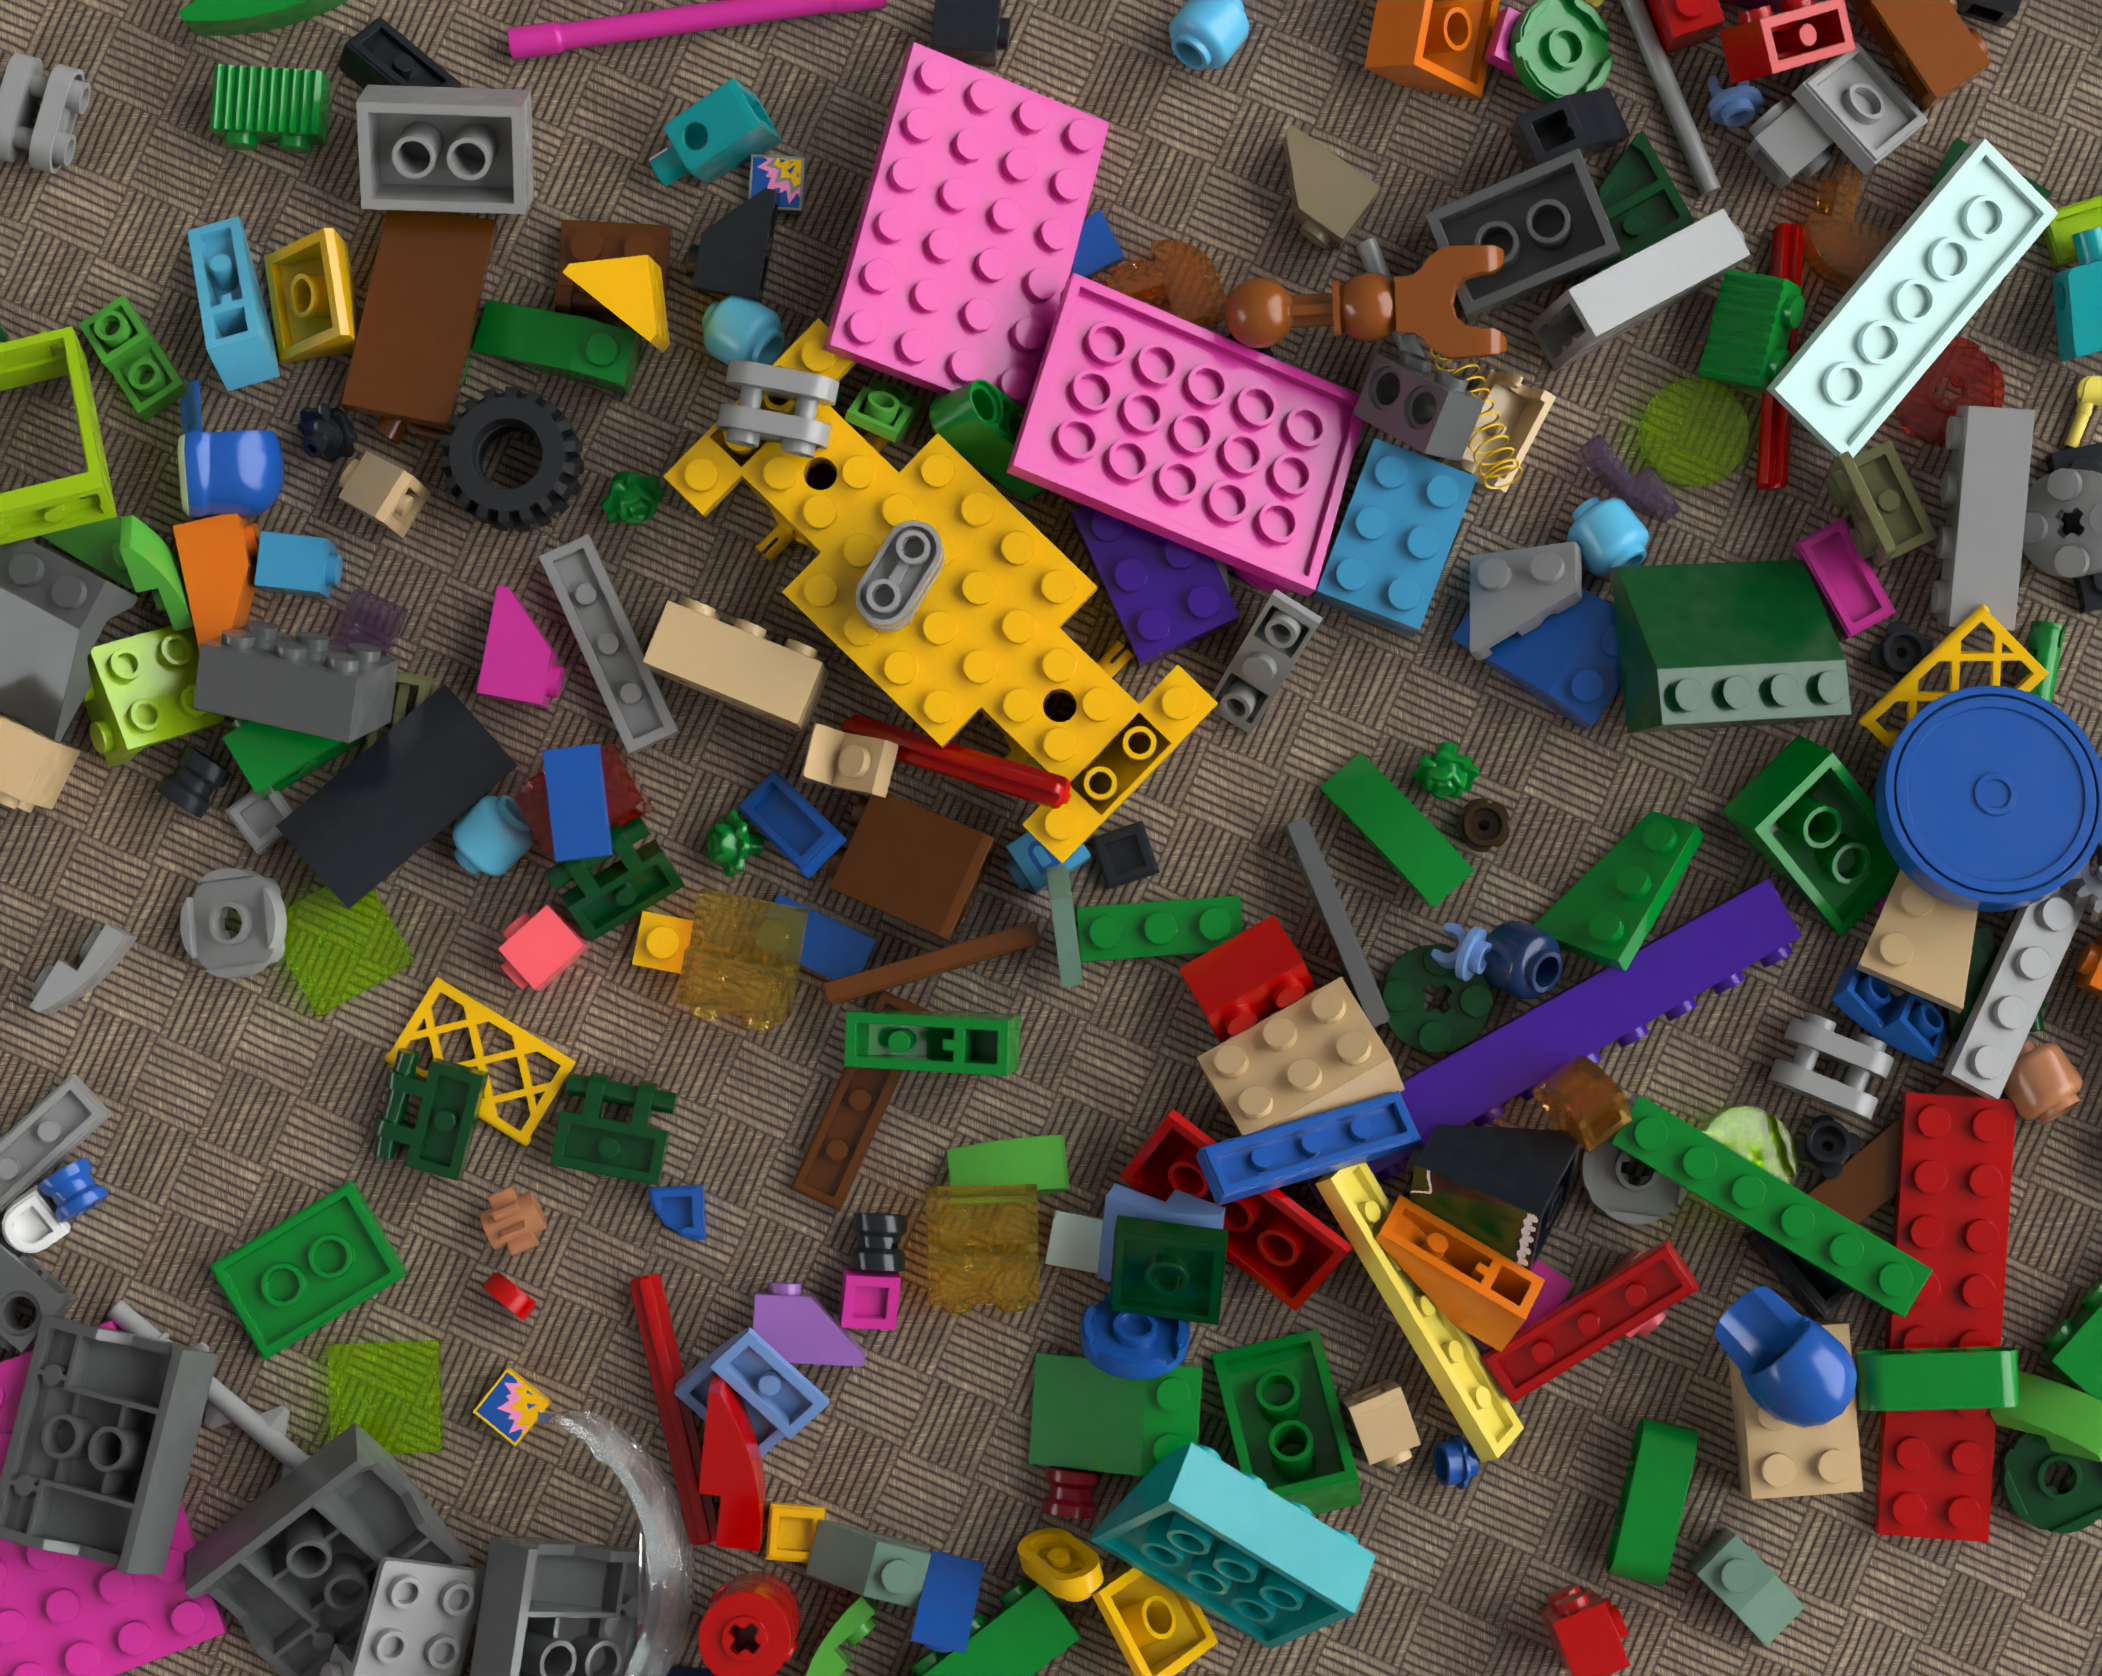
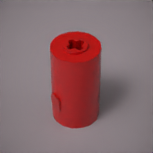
M751 1571L737 1575L730 1582H725L713 1593L709 1600L711 1606L700 1623L698 1637L702 1659L712 1673L716 1676H772L780 1670L782 1664L791 1658L797 1647L795 1639L800 1631L802 1617L798 1595L788 1582L770 1572Z

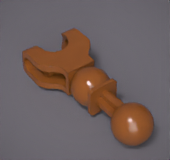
M1494 245L1444 246L1432 253L1425 260L1422 267L1412 275L1395 276L1394 281L1382 274L1366 272L1354 275L1343 285L1340 280H1332V293L1289 295L1287 290L1276 281L1267 278H1252L1240 283L1230 293L1224 309L1225 322L1231 335L1241 344L1251 348L1271 347L1283 340L1291 328L1333 326L1335 337L1344 338L1345 333L1356 341L1367 343L1384 340L1395 331L1399 335H1417L1423 338L1431 349L1450 360L1499 356L1507 351V338L1503 333L1495 328H1479L1465 325L1457 318L1453 304L1456 291L1466 280L1482 275H1493L1500 271L1504 264V250Z

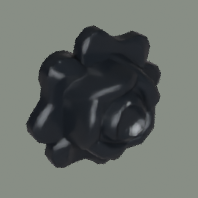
M320 403L316 408L304 407L300 411L302 420L297 424V429L306 438L302 443V448L308 456L318 458L323 454L327 460L333 462L338 457L349 458L354 455L355 448L353 444L358 440V435L354 432L353 423L347 418L343 410L337 407L330 408L326 403Z

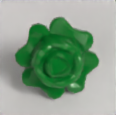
M618 472L609 485L608 495L600 503L601 508L607 512L606 517L611 523L625 522L633 526L640 525L643 521L651 519L656 513L657 503L665 496L663 487L659 486L658 477L656 475L642 476L637 472Z
M1442 742L1437 745L1434 756L1424 755L1419 758V766L1412 771V777L1415 781L1421 782L1423 790L1429 791L1433 797L1443 800L1448 797L1457 798L1462 795L1463 791L1471 790L1473 788V780L1479 776L1480 769L1478 766L1471 764L1469 756L1458 755L1457 745L1451 742Z
M729 810L726 815H720L718 823L708 829L706 834L708 844L705 850L707 856L716 865L722 867L726 877H733L735 873L743 872L744 862L748 855H758L763 851L764 840L760 833H748L746 822L739 818L736 810Z

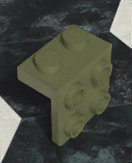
M1891 440L1867 450L1852 458L1849 451L1837 455L1829 469L1831 479L1825 483L1836 508L1839 511L1847 508L1855 528L1849 530L1850 537L1863 560L1871 557L1875 568H1878L1938 539L1936 531Z

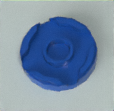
M1110 1293L1104 1295V1301L1097 1303L1094 1307L1093 1301L1085 1308L1079 1326L1081 1350L1092 1365L1109 1375L1131 1380L1151 1379L1173 1371L1184 1361L1190 1344L1191 1330L1188 1321L1109 1310Z

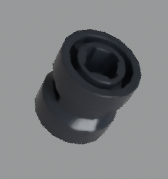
M186 743L177 756L178 766L173 773L164 775L155 789L179 807L202 819L211 806L210 796L215 789L225 786L232 772L205 753Z
M854 1212L853 1230L858 1237L857 1247L851 1251L850 1268L873 1271H905L906 1254L901 1248H898V1243H901V1237L907 1232L908 1215Z

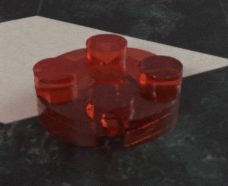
M1955 336L1894 409L1905 434L1918 438L1932 446L1946 447V425L1950 416H1956V405L2002 408L2005 385L2001 369L1994 360L1990 361L1988 356L1979 350L1981 346L1963 337ZM1942 378H1950L1952 387L1961 389V397L1953 399L1951 406L1942 404L1941 398L1936 397L1934 393V388L1941 385Z

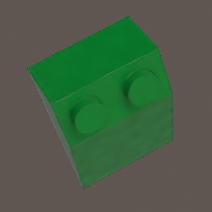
M1798 735L1722 810L1750 847L1841 937L1892 888L1900 871V867L1891 856L1883 841L1873 802L1832 751L1801 735Z
M1319 1329L1213 1353L1212 1359L1239 1471L1259 1477L1266 1483L1267 1489L1287 1501L1303 1504L1312 1511L1313 1515L1362 1504L1359 1477Z
M1036 1352L1029 1464L1145 1477L1164 1456L1191 1442L1198 1444L1203 1368L1201 1363L1182 1361L1173 1371L1151 1379L1131 1380L1109 1375L1092 1365L1085 1355Z

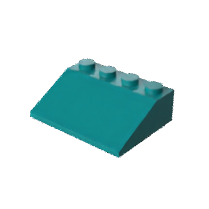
M1192 1442L1164 1456L1097 1526L1090 1538L1091 1542L1269 1649L1355 1615L1376 1557L1375 1554L1360 1546L1357 1538L1352 1534L1329 1527L1313 1517V1513L1308 1507L1298 1502L1285 1500L1267 1489L1266 1483L1259 1477L1249 1473H1241L1223 1462L1215 1450Z

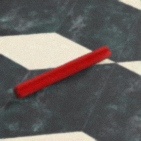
M1779 223L1774 227L1770 276L1788 279L1801 287L1804 228L1802 225ZM1798 327L1792 328L1787 346L1791 359L1796 354ZM1762 393L1756 485L1759 489L1778 491L1783 490L1788 484L1792 414L1773 395L1768 393Z
M856 714L850 719H844L841 725V729L846 733L884 739L899 744L896 761L1054 809L1060 808L1062 804H1067L1071 797L1069 793L1071 783L1064 776L950 742L942 748L930 736Z
M659 1274L636 1277L630 1281L629 1286L688 1539L692 1545L711 1543L716 1541L718 1516L713 1495L698 1494L702 1448L693 1410L674 1394L676 1383L685 1375L662 1277Z

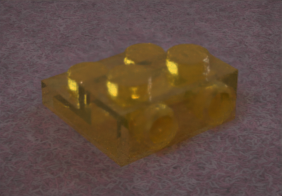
M702 888L697 896L690 945L684 951L676 1003L689 1005L688 1013L701 1019L717 1020L721 1018L722 1012L743 1016L742 1025L754 1030L770 1031L774 1029L775 1023L784 1024L792 1015L809 910Z
M1037 1184L926 1187L929 1305H941L945 1312L961 1314L970 1311L974 1304H996L999 1310L1014 1313L1025 1310L1029 1303H1039Z

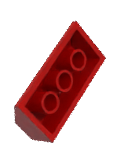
M1170 1108L1119 1177L1138 1192L1164 1202L1167 1201L1174 1189L1216 1204L1197 1161L1196 1154L1201 1147L1217 1142L1174 1109ZM1278 1188L1219 1205L1226 1208L1223 1230H1229L1226 1259L1294 1311L1299 1309L1353 1247Z

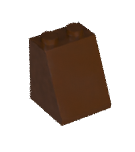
M887 793L886 798L873 795L868 798L861 795L848 822V825L856 828L848 848L841 846L833 854L828 865L826 875L834 878L829 888L952 944L995 849V838L890 793Z

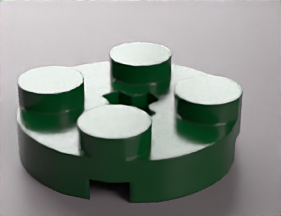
M1442 943L1419 946L1401 955L1387 971L1381 993L1390 1016L1388 1018L1389 1021L1386 1022L1390 1031L1408 1047L1429 1053L1454 1051L1470 1043L1485 1026L1493 1003L1489 983L1484 979L1483 974L1475 973L1470 980L1464 981L1456 977L1455 969L1444 968L1435 961L1431 955L1433 949L1444 953H1450L1456 949ZM1428 984H1431L1436 989L1444 985L1449 990L1450 994L1445 999L1449 1008L1444 1013L1437 1008L1429 1012L1423 1008L1422 1003L1427 999L1423 989Z
M2023 1431L2015 1435L2010 1444L2003 1448L1999 1456L2001 1491L2011 1510L2028 1524L2038 1529L2065 1534L2082 1530L2102 1516V1462L2052 1451L2044 1436ZM2053 1462L2058 1467L2068 1466L2070 1469V1475L2064 1478L2066 1488L2062 1491H2058L2053 1485L2045 1486L2043 1477L2048 1474L2047 1467Z

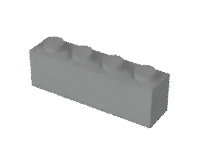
M1956 405V416L1948 418L1945 444L1947 449H1953L1951 471L1943 473L1940 489L1941 503L1948 504L1946 526H1940L1937 531L1938 539H1936L1935 547L1937 559H1943L1941 581H1934L1931 591V611L1938 614V624L1958 627L1981 604H1985L1990 610L1989 613L2006 630L2015 631L2035 410ZM1980 622L1975 627L1980 629H1989L1983 622Z

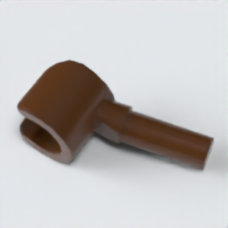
M380 417L375 425V430L378 434L397 445L400 444L407 431L416 436L439 443L442 434L449 435L450 433L436 427Z

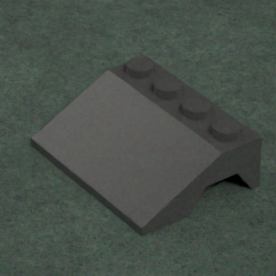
M29 539L0 545V711L60 743L91 686L87 657L108 619L134 607L139 597Z
M43 1314L0 1478V1538L40 1550L77 1555L113 1565L118 1572L125 1574H163L218 1354L169 1341Z
M355 1422L186 1553L185 1593L192 1599L207 1594L211 1595L239 1619L253 1650L283 1676H318L323 1665L326 1662H330L334 1644L357 1646L378 1566L383 1557L463 1566L469 1561V1555L394 1457Z
M491 1536L470 1676H646L664 1552L544 1538Z

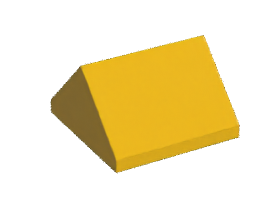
M322 228L264 256L279 362H294L353 352L360 326L348 245L335 229Z
M649 255L568 264L562 273L664 353L670 345L662 271L661 267Z
M1129 1564L1104 1576L1101 1586L1092 1593L1134 1676H1174L1219 1643L1198 1605Z

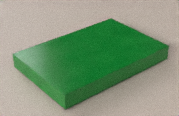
M354 1180L347 1182L208 1266L263 1361L268 1360L409 1275Z

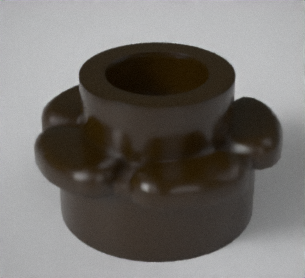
M1484 798L1474 799L1465 805L1464 814L1459 815L1457 818L1456 829L1459 837L1465 838L1466 844L1470 849L1476 852H1487L1491 847L1498 848L1507 841L1510 834V828L1507 823L1509 821V814L1504 806L1498 802L1489 803ZM1481 820H1485L1489 824L1488 829L1485 831L1481 830L1478 826Z

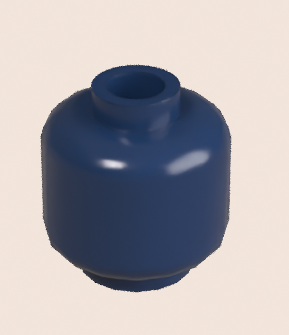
M1508 920L1498 925L1487 935L1486 942L1491 943L1492 947L1490 952L1484 956L1487 965L1482 974L1484 979L1492 986L1519 999H1534L1551 990L1556 985L1561 976L1563 961L1559 944L1549 933L1523 921Z

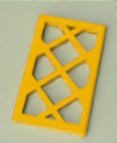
M1981 604L1858 721L1862 727H1867L1888 748L1900 731H1886L1876 720L1895 702H1907V724L1917 714V701H1935L1944 695L1958 691L1960 661H1991L1990 686H2000L2001 661H2022L2031 672L2014 688L2030 692L2049 673L1989 613V608L1985 604ZM1980 622H1983L1992 631V651H1961V640ZM2002 642L2011 651H2002ZM1939 661H1950L1949 691H1918V681Z
M436 977L392 1050L386 1054L385 1061L394 1066L399 1048L407 1049L411 1041L429 1037L433 1058L444 1060L438 1034L468 1027L476 1059L457 1064L471 1068L478 1067V1070L488 1072L487 1064L517 1057L524 1089L494 1096L488 1075L484 1091L485 1098L482 1099L478 1118L523 1146H528L531 1142V1136L577 1062L451 984ZM441 993L463 1005L466 1016L465 1020L436 1026L432 1007ZM425 1020L427 1029L419 1030ZM490 1022L512 1035L515 1049L484 1056L477 1025ZM535 1052L543 1054L560 1065L551 1082L533 1086L526 1057L527 1054ZM416 1067L415 1072L420 1076L427 1077L429 1070L423 1071ZM544 1092L537 1103L535 1094ZM526 1096L530 1116L521 1130L498 1116L497 1103Z

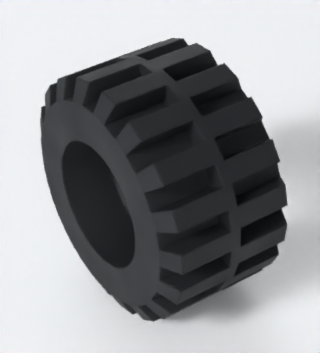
M508 386L505 388V393H497L494 388L482 391L483 399L476 402L472 397L462 404L466 408L465 412L460 417L453 413L447 422L452 429L449 435L442 434L440 446L444 449V456L439 457L440 469L447 478L444 482L448 490L457 499L456 501L483 524H491L495 529L507 531L508 528H515L518 532L531 531L530 525L536 523L543 527L552 522L550 516L556 511L563 514L570 507L566 502L570 495L577 496L581 485L577 481L579 474H584V461L580 456V452L583 451L580 439L576 436L574 428L559 408L551 401L547 402L540 394L529 390L528 393H522L518 387ZM513 431H523L534 435L542 446V461L535 476L529 482L517 488L500 489L491 485L483 474V459L490 444L499 436Z

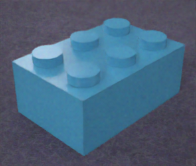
M1374 438L1312 599L1414 638L1423 623L1477 476Z

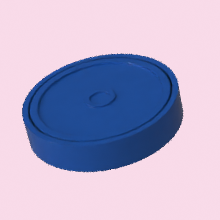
M1976 686L1964 688L1944 695L1928 704L1902 728L1889 745L1878 770L1875 785V809L1878 826L1883 841L1897 865L1915 884L1930 895L1951 905L1974 911L2000 912L2018 909L2045 898L2063 886L2084 867L2094 853L2102 835V765L2093 745L2082 729L2066 713L2049 701L2032 693L2011 687Z

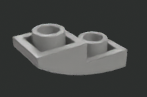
M105 924L102 931L95 929L86 939L80 950L79 956L84 959L80 966L73 961L58 960L54 966L49 964L42 970L32 987V993L36 994V997L29 1007L38 1013L53 1014L85 996L118 965L137 939V936L117 925Z

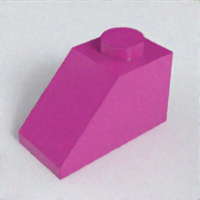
M497 585L476 693L487 699L549 710L551 697L559 698L564 680V666L557 665L559 656L518 596L510 588Z

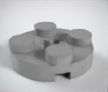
M2060 468L2043 476L2029 488L2022 549L2028 559L2040 570L2053 576L2079 578L2102 571L2101 473L2093 470ZM2079 509L2084 514L2080 519V524L2085 529L2081 535L2070 533L2066 536L2062 531L2064 526L2061 521L2065 512L2073 514Z
M222 868L209 872L197 882L202 884L196 889L193 897L186 898L182 906L180 932L185 950L192 959H199L201 964L209 969L205 970L206 972L220 978H245L262 972L269 964L277 963L283 957L285 952L284 940L287 931V915L280 887L275 880L270 877H263L253 870ZM233 909L237 910L242 920V926L237 936L233 930H226L225 920L233 917Z
M1617 1116L1598 1125L1586 1141L1581 1153L1579 1166L1581 1183L1586 1191L1589 1202L1606 1216L1628 1224L1653 1223L1670 1213L1675 1206H1678L1686 1197L1688 1190L1652 1170L1649 1176H1640L1638 1185L1629 1184V1176L1621 1173L1622 1162H1628L1631 1158L1604 1142L1619 1118Z

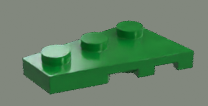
M1651 811L1532 926L1554 937L1561 950L1626 972L1703 840V833L1696 824Z

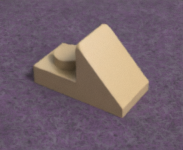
M815 723L811 730L799 780L806 783L886 798L899 744L884 739L846 733Z

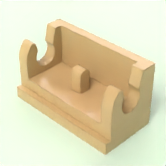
M1486 369L1483 375L1485 382L1480 388H1488L1490 390L1489 396L1486 399L1495 402L1494 407L1490 411L1500 414L1499 419L1495 423L1503 424L1505 427L1500 435H1507L1510 438L1504 447H1512L1515 450L1509 459H1517L1520 466L1556 397L1544 389H1533L1521 384L1523 377L1518 374L1495 372L1492 369ZM1478 390L1474 394L1484 398L1487 395V391ZM1485 402L1480 413L1488 410L1492 403ZM1491 413L1479 417L1474 428L1491 423L1497 418V415ZM1502 426L1488 427L1479 432L1473 439L1480 440L1494 436L1501 431ZM1473 430L1471 437H1472L1478 430ZM1507 438L1493 439L1484 444L1478 451L1484 452L1496 449L1503 445ZM1471 441V447L1473 450H1476L1484 441ZM1468 445L1461 461L1440 457L1438 460L1440 463L1477 476L1473 488L1478 491L1506 493L1510 486L1499 489L1486 488L1483 484L1484 476L1478 471L1479 464L1473 459L1474 452L1469 449ZM1500 450L1490 455L1483 463L1503 460L1512 453V450ZM1476 453V459L1478 462H1481L1489 453ZM1509 461L1500 464L1499 466L1491 470L1488 474L1502 466L1517 465V462ZM1481 465V471L1486 474L1494 465ZM1514 467L1501 469L1492 475L1505 473ZM1519 468L1504 476L1489 477L1486 483L1491 487L1505 485L1513 480Z

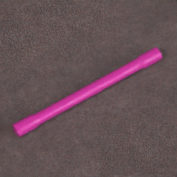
M721 0L566 23L546 22L508 28V41L514 61L557 55L572 49L826 13L846 14L886 8V1Z

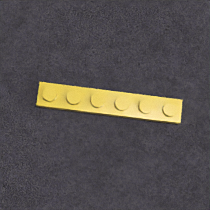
M1364 1162L1324 1174L1315 1185L1480 1461L1486 1462L1498 1459L1524 1427L1494 1376L1481 1359V1355L1469 1334L1452 1324L1375 1240L1392 1205L1367 1163Z

